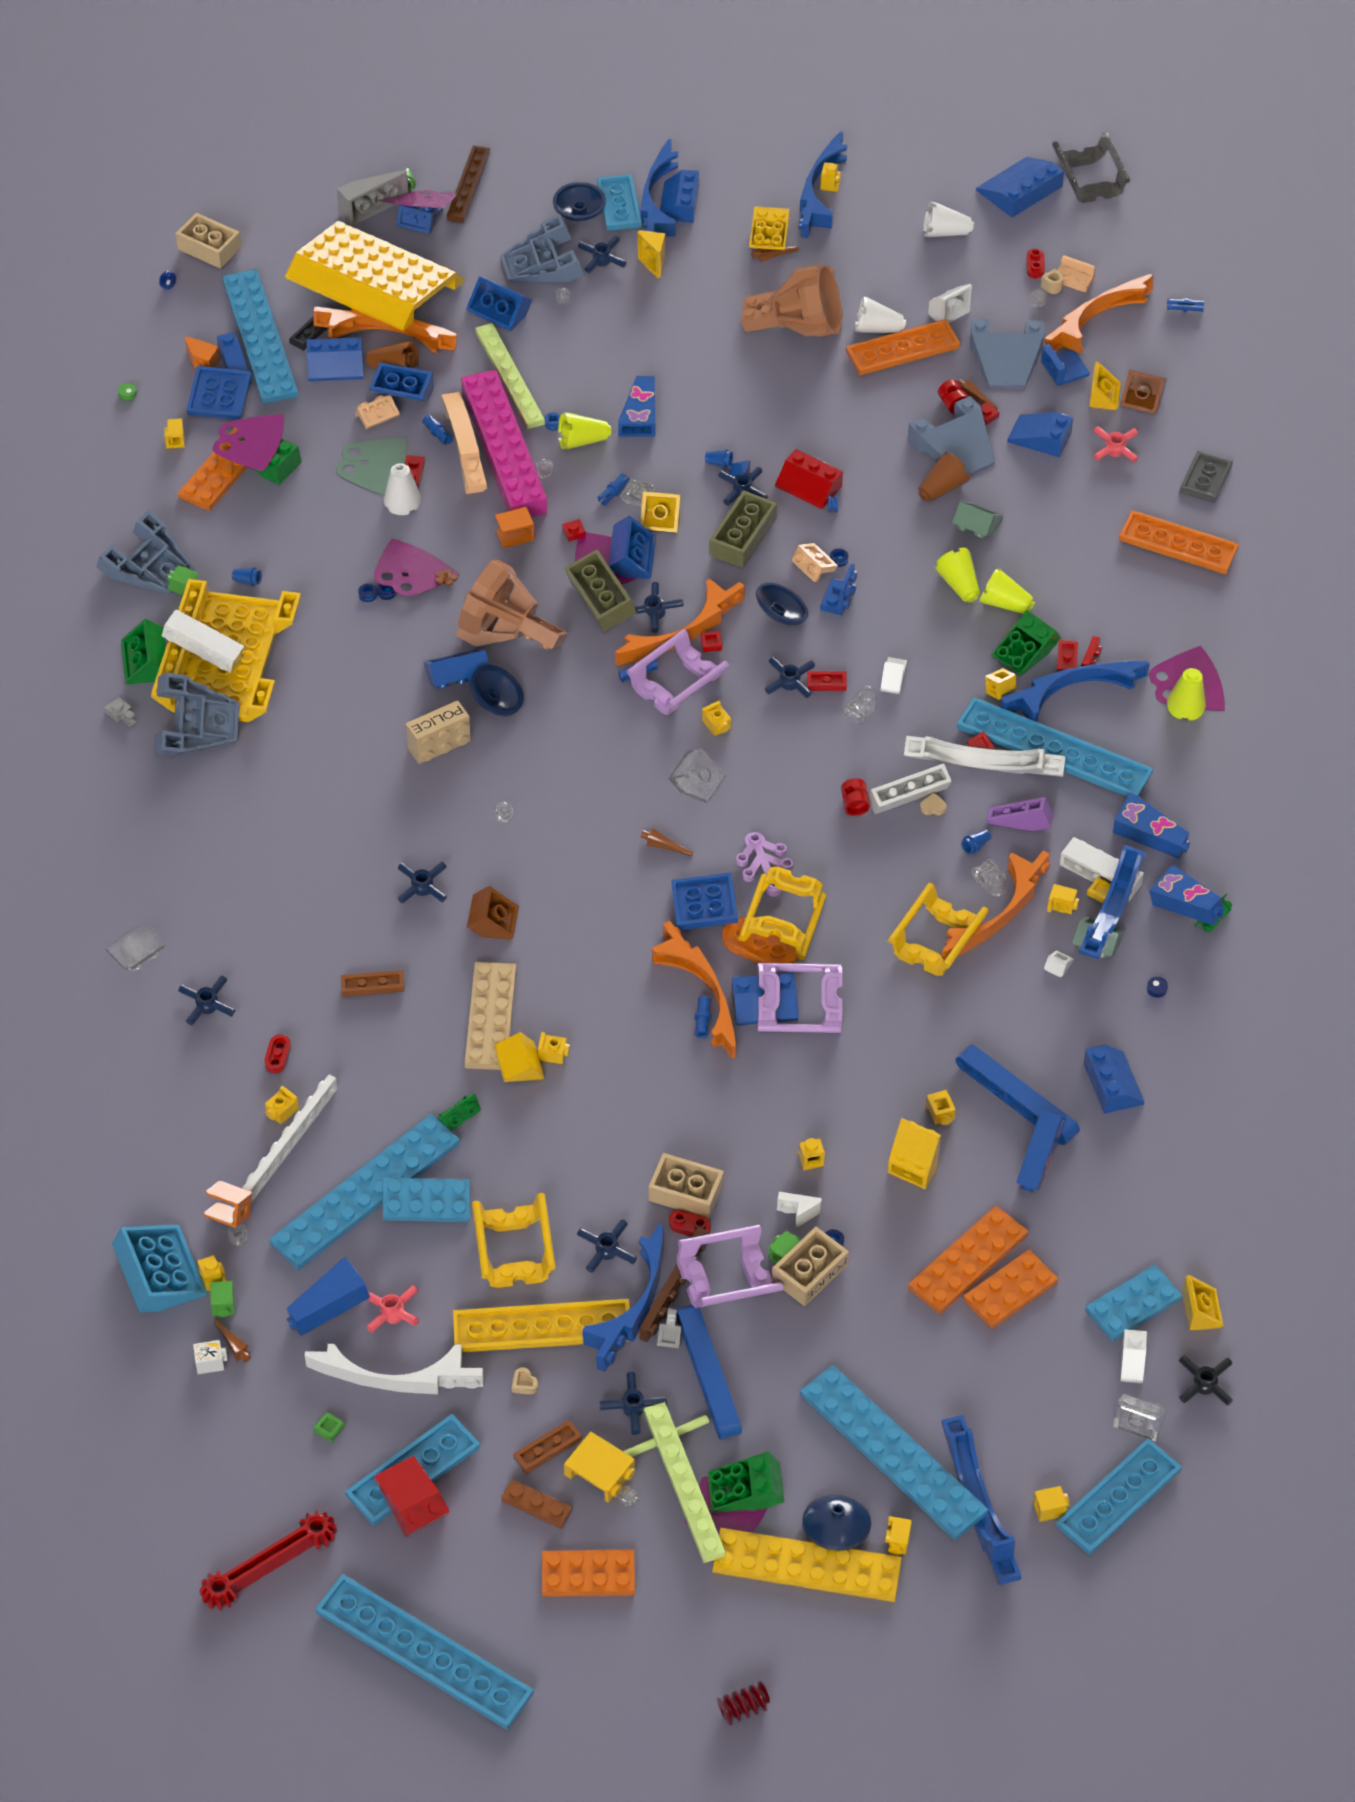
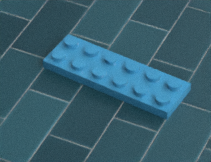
M451 1414L346 1490L345 1495L374 1527L392 1514L374 1479L375 1475L414 1455L434 1483L481 1448L480 1443Z
M1148 1438L1056 1522V1527L1090 1556L1179 1474L1182 1466Z

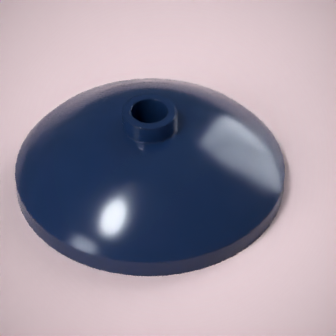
M574 182L564 185L556 191L553 197L555 211L561 214L562 217L572 221L590 220L598 216L606 205L604 192L599 187L586 182Z
M772 582L762 583L757 588V602L771 619L786 625H799L807 619L808 609L805 603L790 589Z
M483 665L478 667L471 675V692L478 704L488 712L499 716H510L521 708L524 700L522 688L515 677L505 669L495 665Z
M843 1495L820 1497L811 1502L803 1514L802 1524L807 1537L816 1545L828 1550L844 1551L853 1549L867 1539L871 1530V1518L867 1509L855 1499Z

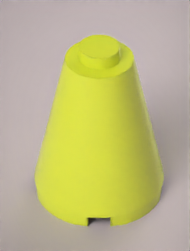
M568 412L560 415L558 432L562 434V438H559L560 446L563 450H568L607 440L608 436L611 435V426L606 421Z
M959 548L960 551L956 553L953 550L949 551L937 560L935 569L964 602H974L978 599L980 590L971 554L967 548Z
M999 568L992 574L986 585L985 593H982L979 600L983 604L1024 614L1027 610L1031 612L1035 604L1032 601L1034 597Z
M1189 668L1183 672L1169 694L1167 709L1177 719L1188 718V721H1192L1204 714L1206 700L1201 672L1197 669Z

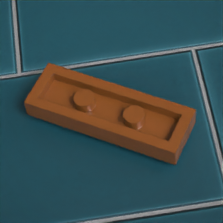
M403 970L341 975L342 997L405 992Z
M568 1420L513 1453V1458L524 1473L528 1474L582 1441V1435L573 1423Z
M513 1479L501 1496L502 1502L560 1529L563 1528L572 1513V1506Z

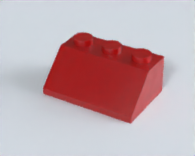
M795 449L785 460L775 487L823 509L828 504V496L833 498L842 488L843 471Z

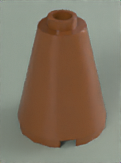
M413 341L372 349L366 355V363L370 368L376 370L380 362L415 369V366L419 364L417 346L413 345Z
M947 452L941 455L918 487V494L922 500L931 502L966 484L970 480L969 472L965 474L963 470L965 465L959 458L952 453L947 455Z

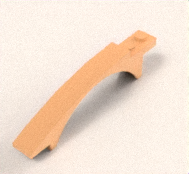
M460 392L443 394L441 397L445 409V417L450 420L454 431L465 493L483 492L487 489V484L473 428Z

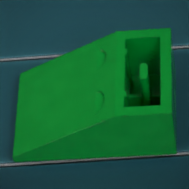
M281 439L275 455L265 470H254L263 478L280 485L301 463L299 446Z
M1027 610L991 656L1021 677L1046 657L1061 640V637L1055 629Z
M768 1451L708 1471L711 1511L713 1513L766 1509L785 1502L780 1462Z

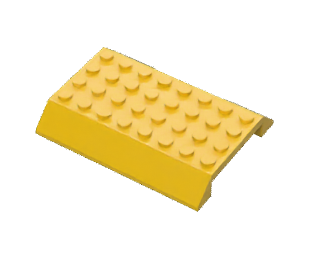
M339 221L297 251L285 275L287 280L402 331L414 323V310L446 286L455 290L465 282L463 277L446 267L435 264L432 261Z
M188 579L178 611L244 646L241 658L229 673L213 663L202 659L200 656L185 650L174 642L168 641L151 697L175 713L176 699L157 696L158 677L164 673L185 675L198 684H203L215 692L240 702L239 721L250 722L266 713L275 680L263 679L262 677L275 635L293 624L301 593L282 591L280 600L209 592L207 581Z

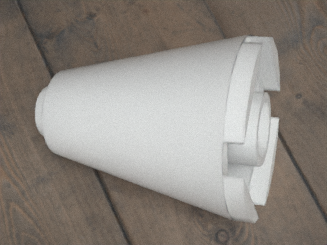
M936 202L928 204V207L931 208L930 212L926 211L923 226V231L927 232L924 234L925 237L968 235L969 232H972L974 222L971 221V217Z
M863 297L858 308V318L855 321L854 330L858 333H897L900 330H904L906 320L903 319L904 316L868 297Z
M402 463L392 466L384 495L385 507L391 513L397 515L410 514L409 511L414 509L416 511L421 505V495L411 471L407 465Z

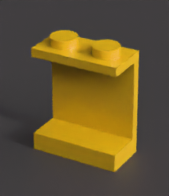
M591 1431L564 1463L565 1476L573 1479L577 1474L604 1491L605 1501L608 1503L613 1497H617L620 1494L622 1485L626 1480L630 1481L636 1472L634 1458Z

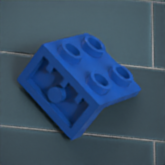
M399 205L396 226L430 234L434 215L443 212V208Z
M1050 345L1043 346L1041 363L1057 386L1089 376L1090 372L1075 351L1070 350L1057 354Z
M851 563L844 581L832 578L821 602L820 610L842 616L844 610L849 608L850 596H854L857 587L854 584L857 578L854 563Z

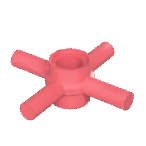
M1099 426L1095 427L1094 433L1106 441V447L1093 455L1096 461L1107 454L1112 457H1119L1123 454L1133 463L1138 460V456L1126 448V442L1138 434L1136 428L1123 435L1120 432L1108 434Z
M412 1285L400 1297L395 1294H389L381 1298L370 1292V1298L367 1300L379 1306L381 1314L367 1325V1330L373 1333L385 1321L390 1324H396L404 1320L416 1326L419 1318L404 1311V1304L418 1292V1289Z

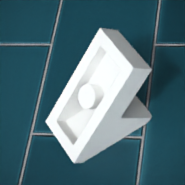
M888 657L884 665L880 691L900 694L907 660Z
M779 1192L777 1211L788 1214L796 1213V1227H799L821 1213L822 1198Z

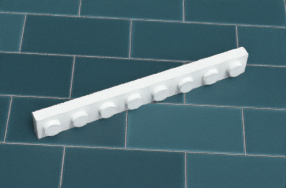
M328 1075L324 1081L322 1080L319 1083L317 1091L313 1096L308 1097L304 1108L296 1113L294 1121L284 1129L278 1142L273 1143L269 1154L260 1160L256 1171L248 1176L246 1184L242 1189L252 1192L251 1203L337 1091L335 1077Z

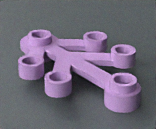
M751 832L745 837L746 848L736 856L737 865L743 867L748 864V858L753 851L757 855L750 867L743 870V879L747 882L754 880L755 873L760 865L764 874L768 873L771 867L770 864L790 871L793 869V861L790 858L781 860L766 854L763 850L772 851L776 856L783 857L787 852L786 845L783 843L775 845L765 841L764 836L758 832ZM772 883L766 889L767 894L771 897H777L782 894V890Z

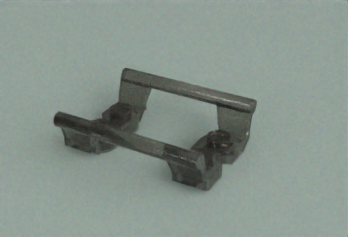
M1107 132L1101 135L1098 145L1085 147L1082 152L1077 150L1062 151L1058 141L1052 143L1078 201L1083 203L1092 202L1098 196L1105 199L1118 197L1123 193L1125 185L1130 182L1129 175ZM1109 151L1118 169L1115 182L1104 181L1087 184L1080 188L1070 166L1077 167L1093 164Z

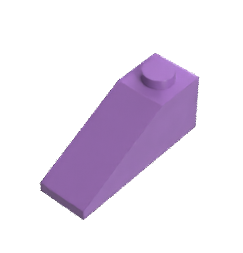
M1046 797L990 807L987 822L988 824L1028 831L1045 830L1051 828L1054 814Z

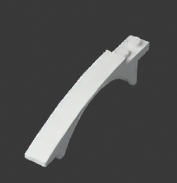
M906 736L904 756L986 770L1059 777L1064 775L1066 759L1065 756L1045 754L1044 749L1024 751L991 750L953 744L927 736L925 738Z
M328 1344L327 1352L305 1351L306 1367L358 1385L396 1392L437 1395L439 1387L449 1389L454 1387H467L470 1389L483 1387V1368H462L461 1345H454L442 1359L428 1368L404 1375H383L364 1370L345 1358L335 1344Z

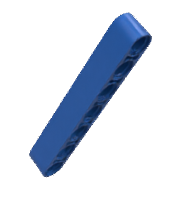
M975 1045L968 1046L956 1057V1064L962 1071L1035 1126L1041 1109L1066 1117V1122L1057 1143L1066 1145L1080 1131L1076 1121Z
M693 1305L677 1308V1321L682 1326L681 1333L718 1438L721 1440L742 1434L741 1423L700 1308H695Z

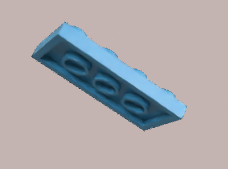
M632 174L597 178V185L606 197L603 215L607 231L642 227Z
M383 1178V1221L469 1222V1179Z
M1153 1265L1087 1305L1085 1311L1107 1337L1114 1342L1124 1335L1125 1329H1135L1182 1300V1294L1156 1265Z

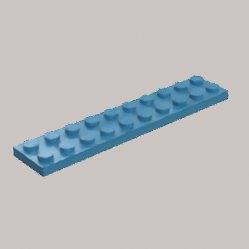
M257 269L222 276L262 404L298 397V391Z
M973 697L957 722V729L974 736L984 731L990 742L1011 751L1044 749L1045 754L1065 756L1064 772L1126 797L1129 796L1130 792L1139 797L1153 774V768L976 697Z
M430 1114L269 1239L270 1244L297 1270L301 1269L383 1205V1178H417L460 1144V1139Z
M834 1365L800 1390V1395L955 1541L988 1515V1508Z
M344 1574L340 1576L315 1609L316 1614L506 1730L510 1728L534 1695V1689Z

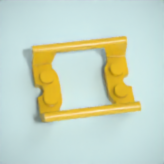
M770 867L767 874H761L742 926L739 940L746 941L752 933L767 938L770 935H776L780 938V942L795 946L798 959L805 960L827 897L822 890L823 884L817 879L806 875L796 878L791 874L790 870L781 867ZM770 883L780 890L798 896L813 897L814 909L805 934L790 922L772 916L755 917L762 895Z
M928 883L891 934L888 942L892 944L894 954L900 960L911 965L921 963L924 965V971L936 976H943L989 910L986 907H982L977 915L965 909L955 911L952 908L953 904L938 898L935 886L932 883ZM923 904L939 922L953 928H967L946 959H942L939 953L922 945L906 942L905 929Z
M537 1194L533 1205L517 1206L511 1213L505 1212L503 1208L485 1210L480 1201L472 1202L482 1278L487 1279L490 1286L496 1288L513 1286L516 1280H523L526 1284L542 1283L549 1279L550 1272L555 1270L556 1266L545 1194ZM540 1220L544 1244L542 1263L536 1264L533 1261L506 1263L493 1269L487 1255L484 1227L495 1231L518 1230L527 1228L530 1224Z

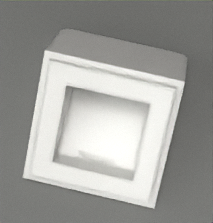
M1056 950L1048 956L1044 969L1058 977H1062L1074 959Z

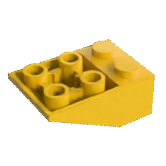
M754 206L749 248L785 250L789 228V209Z
M902 1118L888 1160L887 1173L926 1190L937 1172L941 1135L937 1134L934 1130L919 1126L914 1121Z

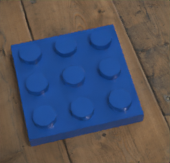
M197 366L186 410L187 415L234 420L242 419L252 378L251 371Z
M732 873L671 880L676 924L679 930L738 923Z

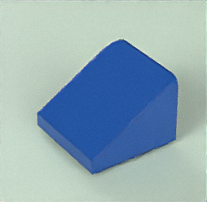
M750 461L733 463L728 474L733 477L742 473L749 474Z

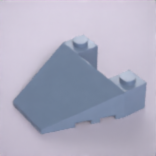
M561 214L542 222L538 230L534 233H528L526 235L528 238L521 243L517 242L500 256L509 282L569 283L585 275L581 263L573 250L560 256L558 254L556 246L572 239Z
M971 319L970 349L976 356L975 359L981 367V372L988 387L1025 388L1034 365L1037 363L1038 356L1043 349L1044 321H1026L1024 333H993L989 330V320Z
M971 396L955 402L954 419L934 428L925 417H921L910 422L908 425V440L921 453L926 452L935 461L939 460L945 452H947V455L952 453L965 465L963 468L965 474L969 472L970 475L995 464L981 407Z
M148 510L136 521L133 533L144 543L129 557L124 555L114 545H111L100 555L96 567L112 580L170 595L173 592L168 590L170 582L167 581L170 571H175L177 565L187 567L192 571L195 569L183 551L179 550L175 539L166 530L164 522Z
M164 673L158 677L157 696L176 699L174 732L162 730L154 735L153 754L173 757L237 741L240 702L215 692L203 684H198L185 675Z

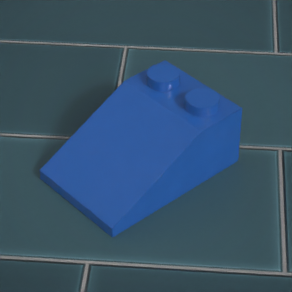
M1058 412L1019 415L1007 442L1060 457L1072 433L1073 417Z

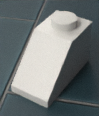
M1124 1330L1120 1381L1143 1383L1147 1331Z

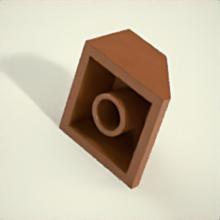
M1129 369L1120 405L1156 414L1163 397L1167 379Z
M488 886L473 894L467 927L481 937L511 940L514 936L519 906L491 886Z

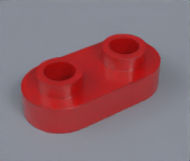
M1031 249L1026 255L1027 275L1033 279H1039L1045 273L1044 253L1039 249Z
M279 1034L270 1039L264 1059L265 1068L270 1073H280L286 1067L291 1050L290 1039L287 1036Z
M683 1210L673 1211L669 1216V1227L676 1233L692 1237L698 1227L706 1230V1235L711 1232V1223L704 1216Z

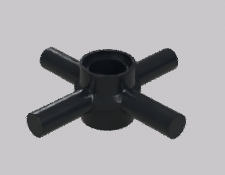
M1185 1355L1179 1359V1362L1194 1375V1385L1179 1396L1183 1403H1186L1198 1392L1203 1395L1213 1392L1227 1406L1232 1403L1233 1399L1217 1385L1218 1376L1232 1365V1361L1229 1358H1225L1214 1368L1210 1366L1198 1368Z

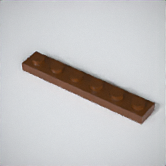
M472 146L455 192L456 196L449 207L447 221L465 222L490 155V148Z
M698 1227L692 1238L706 1235V1230ZM703 1244L699 1247L695 1255L697 1261L698 1254L700 1253V1251L703 1252L705 1250L707 1244ZM677 1264L639 1328V1339L644 1342H648L651 1336L656 1335L659 1328L658 1323L661 1318L665 1319L669 1304L675 1302L680 1285H684L687 1279H682Z

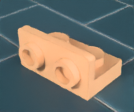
M1063 255L1061 265L1057 271L1063 275V285L1086 293L1094 281L1096 267Z
M381 395L371 403L364 402L360 404L355 415L360 417L367 430L399 417L400 413L391 395L386 397Z
M815 543L798 545L792 558V562L813 582H818L822 573L834 572L838 566Z

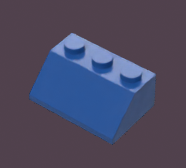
M681 170L664 181L660 206L661 212L677 222L694 223L699 190V171Z
M479 276L465 310L512 331L526 316L533 299L491 279Z
M362 337L307 340L308 380L363 379Z
M380 362L369 391L427 401L434 388L433 372Z
M630 515L613 525L609 567L621 577L650 579L656 535Z
M480 648L423 662L431 685L437 686L438 689L449 687V683L456 682V684L468 682L467 679L471 678V675L478 667L489 665L486 650Z
M794 972L776 973L780 980L779 1008L775 1011L777 1022L798 1020L797 989ZM759 975L732 977V998L736 1025L758 1024V999L765 994L764 990L759 988Z
M1106 1044L1085 1050L1084 1066L1104 1114L1144 1105L1143 1097L1123 1051Z

